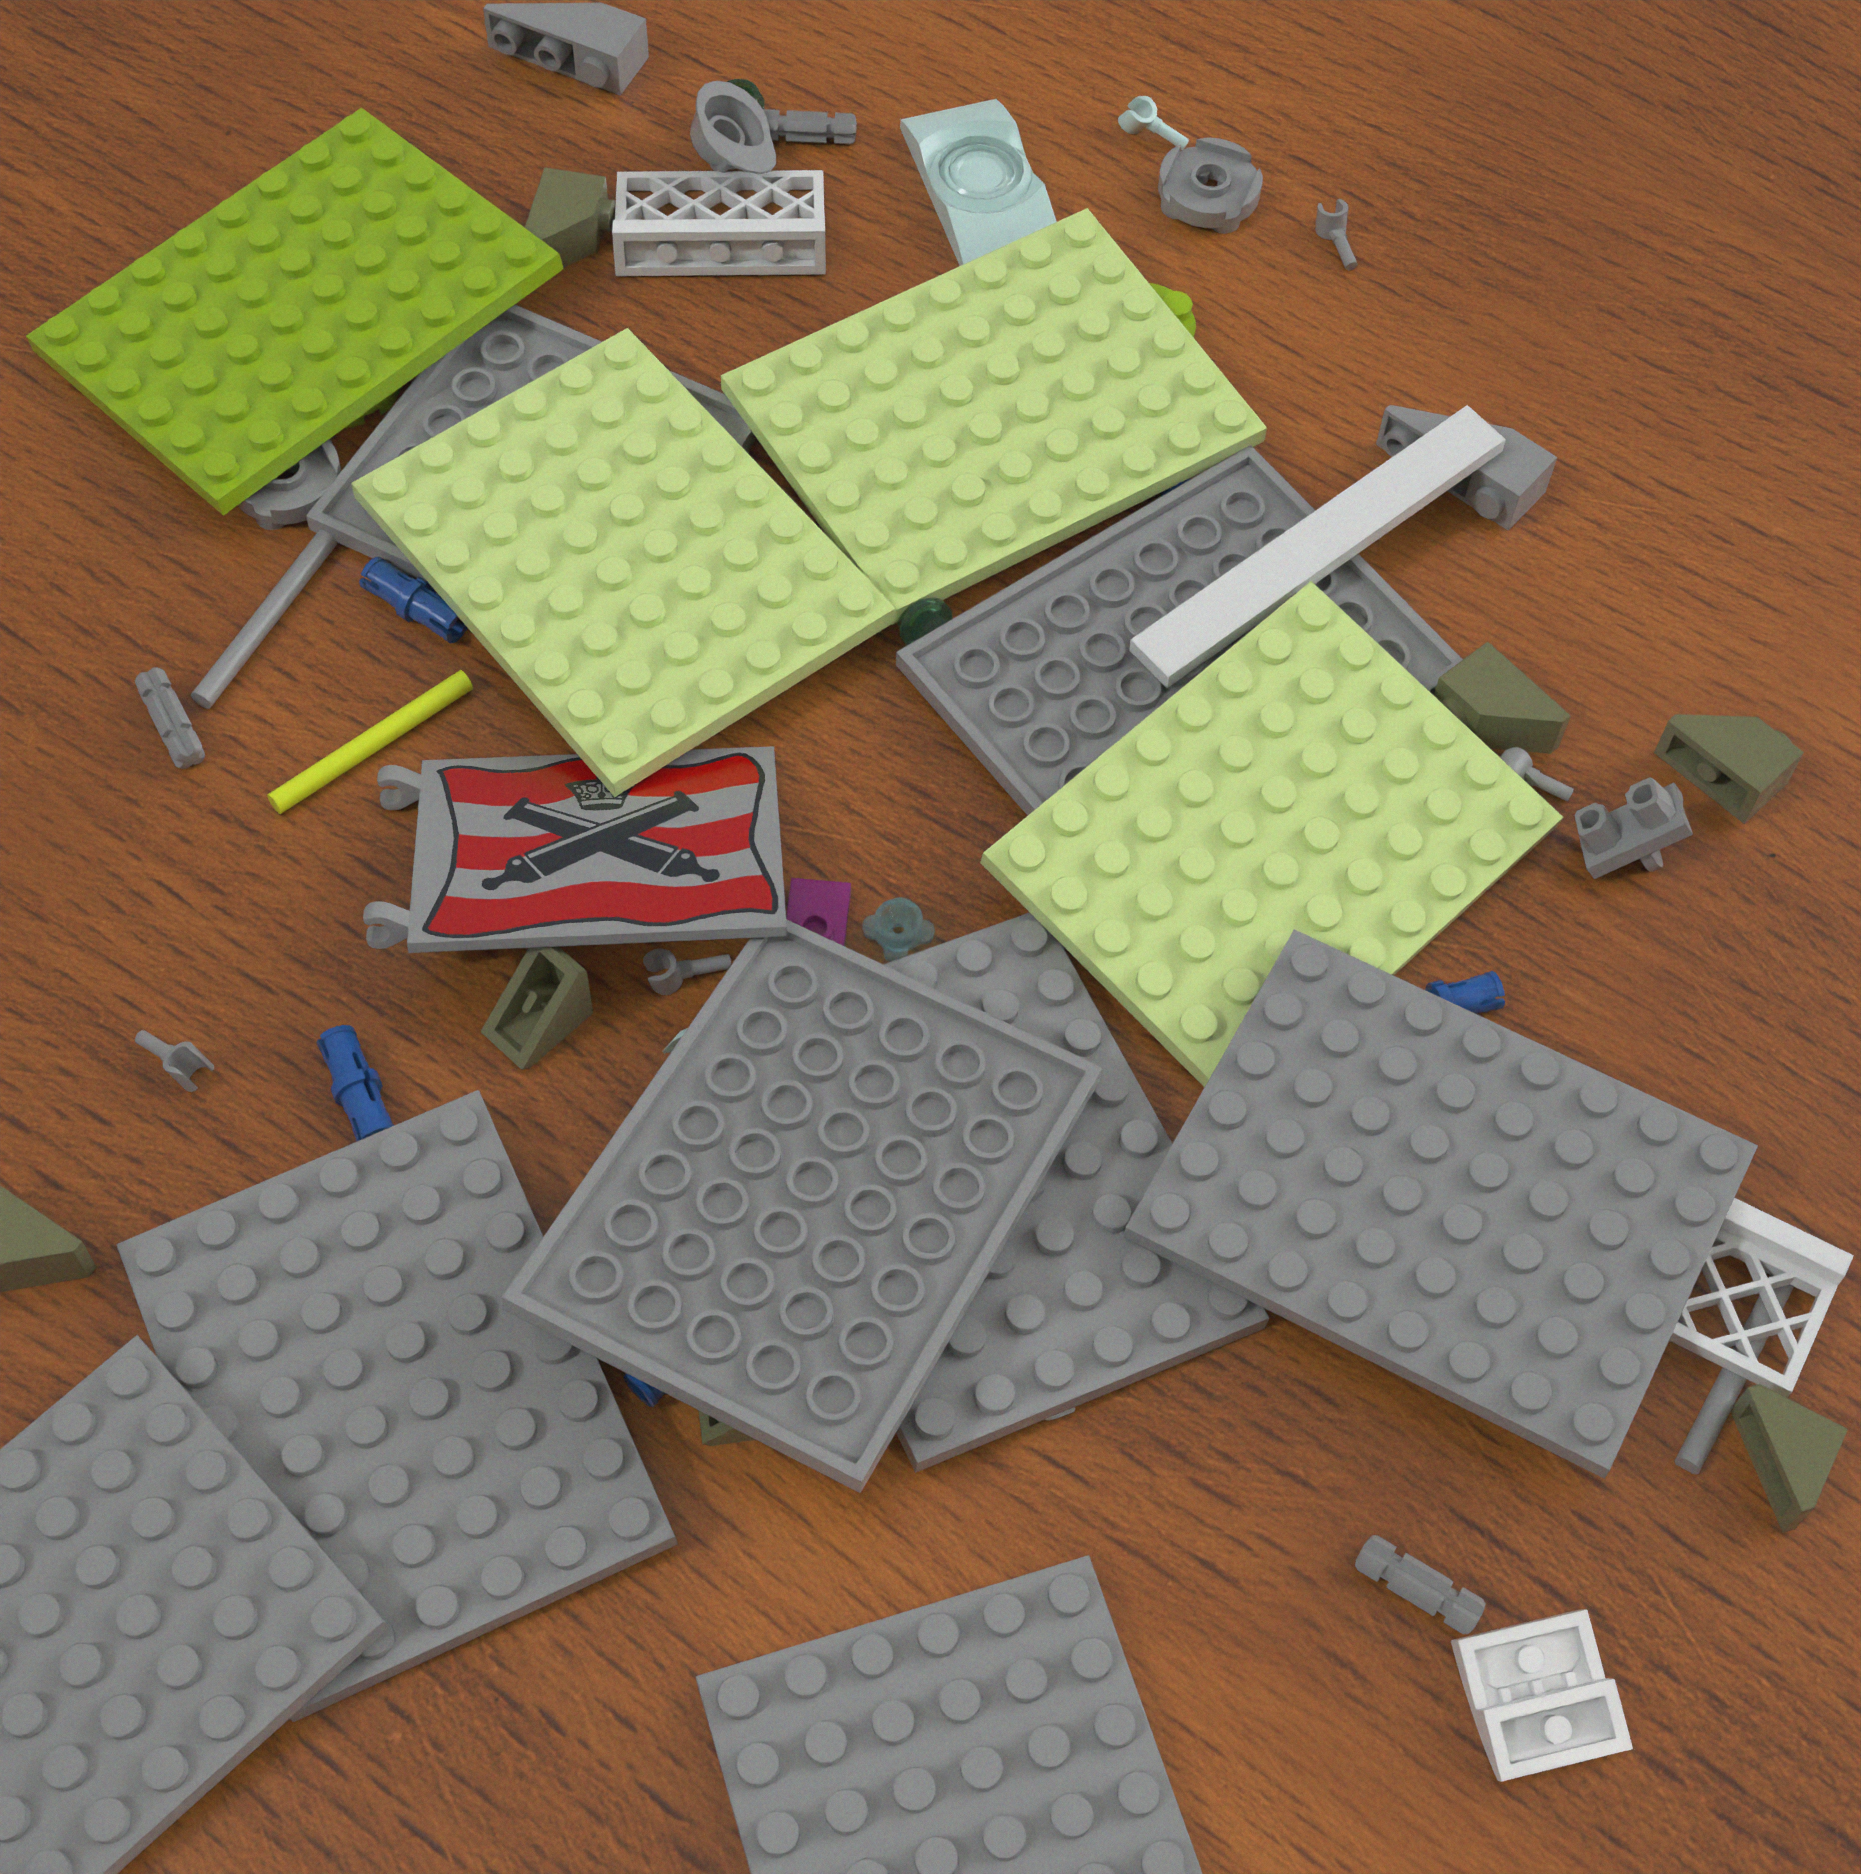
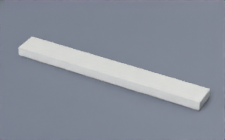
M1466 405L1130 640V652L1166 688L1170 687L1266 619L1310 581L1316 584L1503 451L1506 439Z

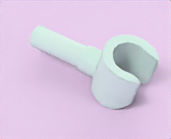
M1148 96L1134 98L1127 105L1131 110H1126L1119 116V125L1127 133L1136 134L1146 127L1175 146L1181 144V150H1184L1189 142L1188 138L1157 117L1156 104Z

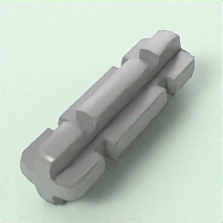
M763 109L769 123L772 141H779V136H786V142L827 144V138L834 139V144L851 145L855 142L857 120L856 116L852 113L835 112V118L828 117V112L787 110V115H779V110Z
M153 667L148 672L139 673L135 679L138 692L147 706L148 712L165 746H167L175 766L180 769H187L192 764H200L205 758L202 744L196 732L193 731L192 724L175 691L172 689L165 671L158 667Z
M1372 1535L1367 1539L1356 1559L1355 1567L1358 1571L1376 1582L1380 1577L1387 1580L1389 1583L1386 1588L1432 1616H1435L1437 1611L1446 1616L1443 1622L1462 1634H1469L1475 1628L1484 1612L1486 1604L1481 1597L1464 1587L1460 1592L1451 1587L1454 1581L1408 1553H1405L1403 1558L1394 1553L1397 1547L1380 1536Z

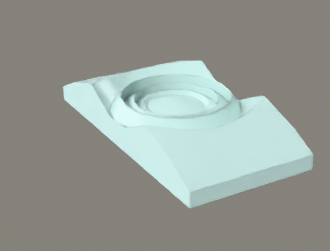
M997 99L900 119L902 134L960 266L1057 222L1045 184L1033 173L1026 158L1017 123Z

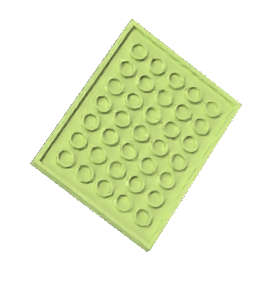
M1088 208L721 375L722 391L828 538L896 607V621L891 625L1215 466L1250 445L1254 447L1264 442L1267 427Z
M628 328L351 483L355 499L614 797L896 621V607Z
M1310 581L983 853L980 863L1205 1087L1294 929L1394 976L1550 834L1561 822L1563 816Z

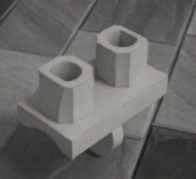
M1649 777L1630 786L1629 791L1625 794L1627 804L1609 812L1604 805L1593 803L1576 811L1574 816L1586 869L1594 879L1638 859L1641 860L1648 871L1653 872L1663 867L1660 849L1693 835L1684 811L1682 792L1675 783L1662 787Z

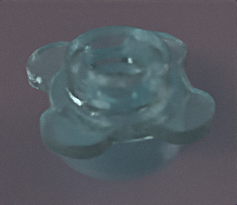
M896 897L885 901L879 906L875 915L867 916L862 924L864 936L868 939H875L884 949L885 959L890 962L908 956V952L919 944L930 943L934 938L935 932L934 925L930 921L923 920L920 908L904 897ZM903 927L904 931L902 933H895L893 928Z

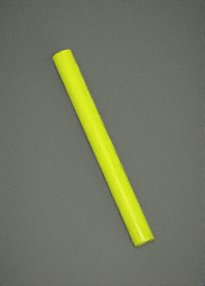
M462 670L451 675L267 794L271 805L279 814L284 813L473 690L470 679Z

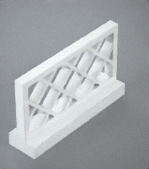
M823 170L770 171L764 174H754L745 171H726L725 173L719 171L617 172L615 220H613L612 229L616 276L826 274ZM813 189L799 199L787 193L790 190ZM688 190H702L705 192V194L695 200L683 193ZM739 190H754L757 192L748 199H744L736 194ZM628 191H651L653 194L640 200ZM669 202L679 208L669 216L657 210ZM720 202L732 208L722 215H718L710 210L711 207ZM774 202L783 209L771 215L761 208Z
M1734 1198L1713 1243V1247L1702 1267L1703 1274L1712 1293L1687 1300L1669 1341L1788 1398L1794 1389L1839 1283L1845 1277L1854 1255ZM1731 1255L1745 1262L1754 1282L1725 1289L1713 1260ZM1766 1273L1772 1275V1277L1768 1278ZM1792 1285L1816 1298L1809 1313L1786 1319L1773 1289ZM1759 1293L1772 1323L1744 1330L1731 1300ZM1717 1304L1730 1335L1711 1339L1697 1332L1689 1312ZM1802 1328L1796 1341L1792 1330ZM1778 1334L1789 1359L1783 1374L1759 1363L1749 1342ZM1736 1346L1738 1352L1729 1347Z

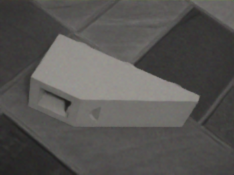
M601 2L486 4L483 8L488 47L620 96L649 58L646 18Z
M1389 405L1384 410L1376 445L1393 457L1451 416ZM1489 424L1506 439L1503 451L1447 491L1473 507L1481 516L1491 519L1509 531L1546 492L1557 457L1512 428Z

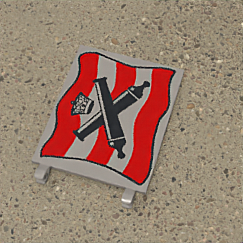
M774 746L690 750L616 797L612 795L578 754L422 760L421 774L397 765L384 766L378 772L377 783L379 786L391 785L399 788L396 790H382L380 803L383 808L399 810L419 800L410 911L382 901L369 903L364 909V923L366 925H384L381 927L370 926L367 929L366 941L372 948H388L406 938L408 953L787 936Z

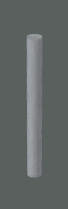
M319 530L191 693L192 699L198 705L206 709L212 707L337 545V541L330 533L324 530Z
M1792 1285L1773 1289L1782 1309L1794 1288ZM1760 1296L1743 1327L1744 1330L1772 1323ZM1768 1337L1749 1342L1757 1359ZM1733 1346L1732 1349L1738 1352L1736 1346ZM1722 1367L1675 1458L1676 1465L1692 1474H1699L1747 1380L1746 1378Z

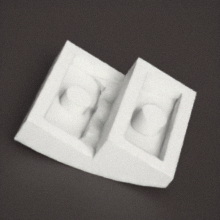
M1587 1609L1566 1612L1451 1640L1462 1684L1497 1781L1502 1782L1633 1749L1615 1679L1605 1678Z

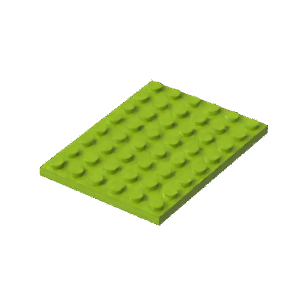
M361 107L331 129L304 145L284 161L263 173L259 178L237 193L222 201L187 227L179 230L165 242L138 258L118 274L94 288L90 293L50 318L46 323L26 335L32 350L224 516L563 270L560 253Z

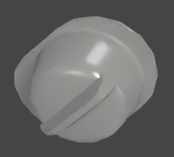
M713 81L705 83L697 92L696 113L690 129L692 145L699 156L710 164L714 171L725 173L727 170L730 171L738 168L754 174L770 172L776 165V153L766 114L757 100L744 89L729 82Z

